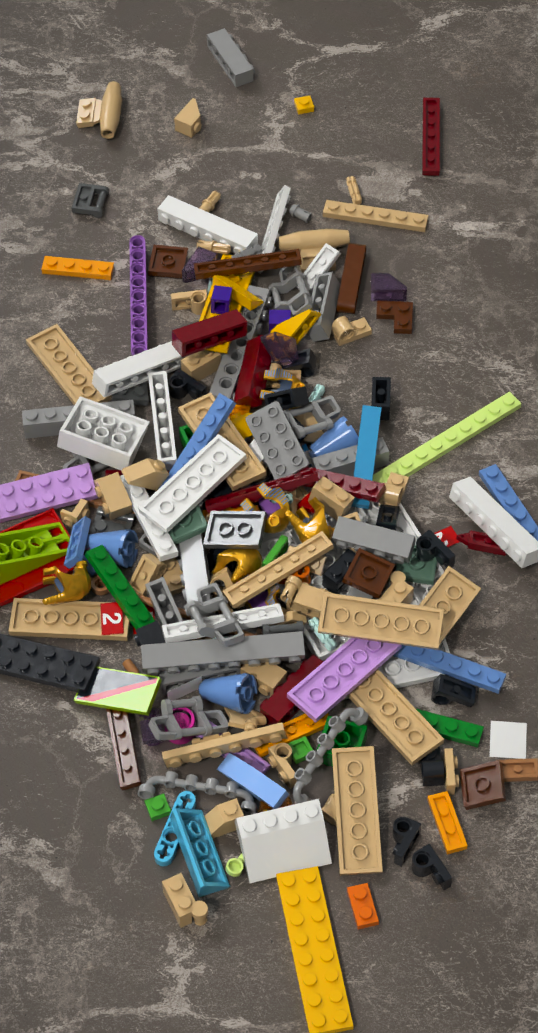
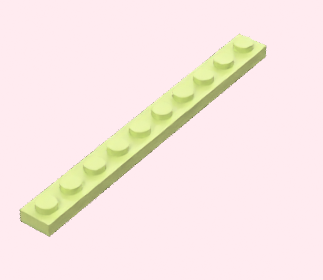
M511 392L506 393L375 473L372 481L387 482L391 472L407 477L411 476L520 409L521 402Z

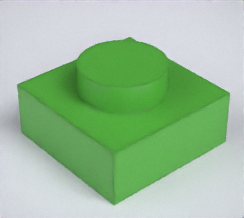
M306 736L287 743L292 748V758L296 764L306 760L307 753L313 750Z
M164 793L144 800L151 821L170 815L171 810Z

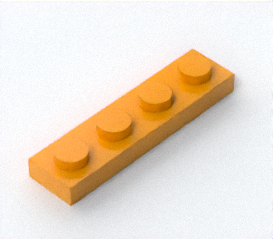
M45 256L41 270L42 274L111 280L114 262Z
M306 714L283 723L287 738L277 743H265L254 749L259 757H264L269 754L268 748L275 744L290 743L304 736L308 737L324 729L329 714L324 715L316 723Z

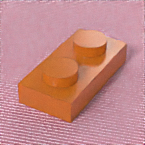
M368 883L347 887V894L357 929L379 925Z

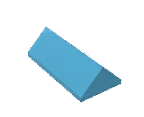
M173 809L171 822L198 897L229 888L228 879L202 810Z

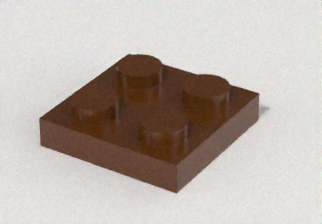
M154 244L148 267V275L183 279L189 253L188 248Z
M359 548L342 582L379 599L395 564Z
M499 760L460 769L463 806L466 810L506 801L502 763Z

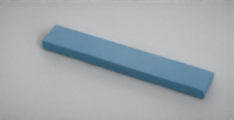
M367 405L362 407L354 477L373 480L382 407ZM354 498L351 507L369 509L370 501Z

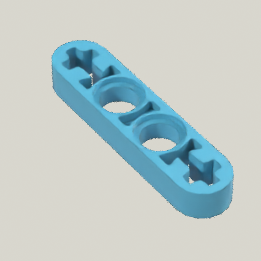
M190 791L181 792L177 796L172 810L175 808L183 809V801H186V799H190V802L186 804L185 809H195V795ZM172 811L154 851L155 862L160 866L170 865L179 847L178 839L172 842L165 839L170 833L176 834L171 822ZM166 846L168 847L167 856L161 859L160 855L164 854Z

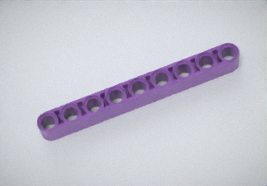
M140 235L133 236L130 239L132 356L148 350L147 256L145 238Z

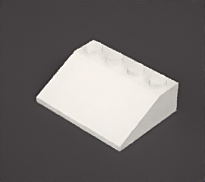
M80 396L59 431L57 447L122 470L132 465L150 421Z
M319 799L239 817L234 821L249 884L276 878L278 873L332 864Z

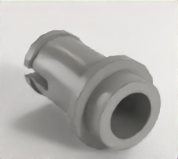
M293 204L290 208L289 213L292 217H297L305 223L311 220L312 213L302 209L299 204Z

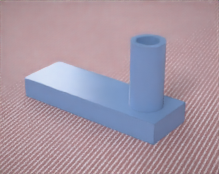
M84 516L72 527L64 566L71 569L77 562L85 560L88 563L86 567L87 572L93 576L96 574V571L83 555L91 519Z

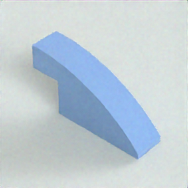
M230 753L217 768L219 772L231 781L236 782L264 805H269L273 809L279 808L289 795L280 785Z

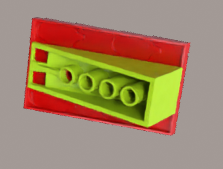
M54 508L0 531V607L13 602L14 598H23L24 595L52 585H43L44 577H57L55 574L44 576L43 569L56 566L63 573L73 574L74 567L68 569L64 566L70 535Z

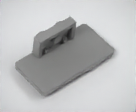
M274 401L246 417L247 425L264 457L262 461L266 468L269 467L275 480L295 474L309 466V461L279 402Z

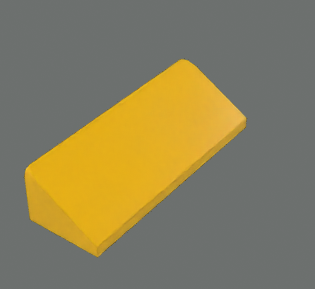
M213 276V286L232 287V299L248 310L252 311L263 304L261 299L228 277Z

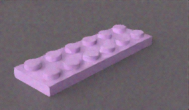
M85 463L1 484L0 523L42 513L52 508L58 509L78 504L81 498L87 501L97 499L90 464Z
M351 638L287 693V698L316 723L399 651L402 645Z

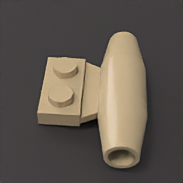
M109 82L102 100L96 98L80 99L76 121L78 128L92 127L100 122L101 136L106 139L114 137L120 121L122 106L121 86L119 83Z
M318 229L287 234L278 237L279 250L299 249L302 261L300 269L304 273L326 243L333 248L348 245L350 243L349 231ZM336 263L332 265L329 271L336 270Z

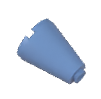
M344 416L339 418L333 424L332 429L323 433L309 447L310 451L308 454L311 459L358 444L359 437L352 425H346L345 422L348 420Z
M126 529L88 534L85 552L103 544L116 565L123 568L131 567L136 561L138 549H135V543H138L137 533L134 530Z
M248 673L204 679L199 685V694L207 701L241 714H249L256 700H253V695L257 694V682L255 677Z

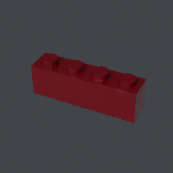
M235 309L172 330V345L181 357H185L247 336V320Z
M264 335L247 341L234 396V402L237 405L250 406V409L262 405L263 400L260 399L261 390H265L267 380L264 379L265 370L270 369L275 343Z
M314 654L309 659H305L301 663L300 668L296 672H292L288 676L287 681L282 686L279 685L269 699L266 698L261 703L260 713L266 717L269 725L290 721L300 710L287 698V693L323 663Z

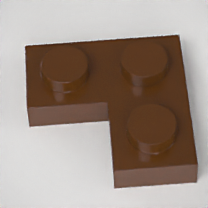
M377 301L376 319L394 320V334H412L413 302Z

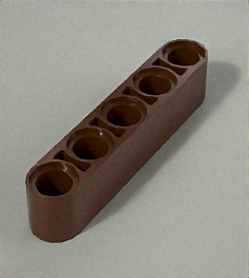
M348 244L337 302V312L355 314L366 256V245Z

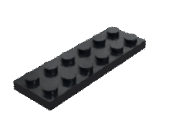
M0 634V674L82 694L87 693L96 668L101 662L99 657Z

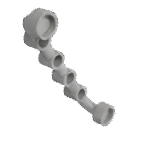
M347 708L339 717L333 716L328 722V725L331 727L329 733H322L318 736L317 743L320 744L316 752L314 750L308 752L306 755V761L309 762L305 769L299 768L294 774V777L297 779L292 793L294 804L312 800L306 794H301L302 788L310 783L312 779L311 774L315 768L323 763L324 754L334 746V739L338 733L345 729V722L348 717L358 726L363 725L367 721L368 713L363 708Z
M174 771L166 772V776L150 777L145 784L139 786L137 793L140 798L146 800L154 797L155 784H164L167 788L182 787L190 792L200 790L208 795L218 793L232 799L242 797L245 801L241 803L240 807L244 816L256 814L258 807L254 803L252 794L246 790L239 789V785L234 781H229L226 786L218 785L219 781L217 779L208 778L206 783L198 782V777L193 774L187 775L186 780L178 779V774Z

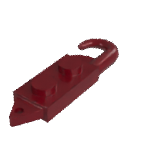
M470 530L469 533L459 534L456 537L458 541L467 545V549L503 556L508 555L486 533Z

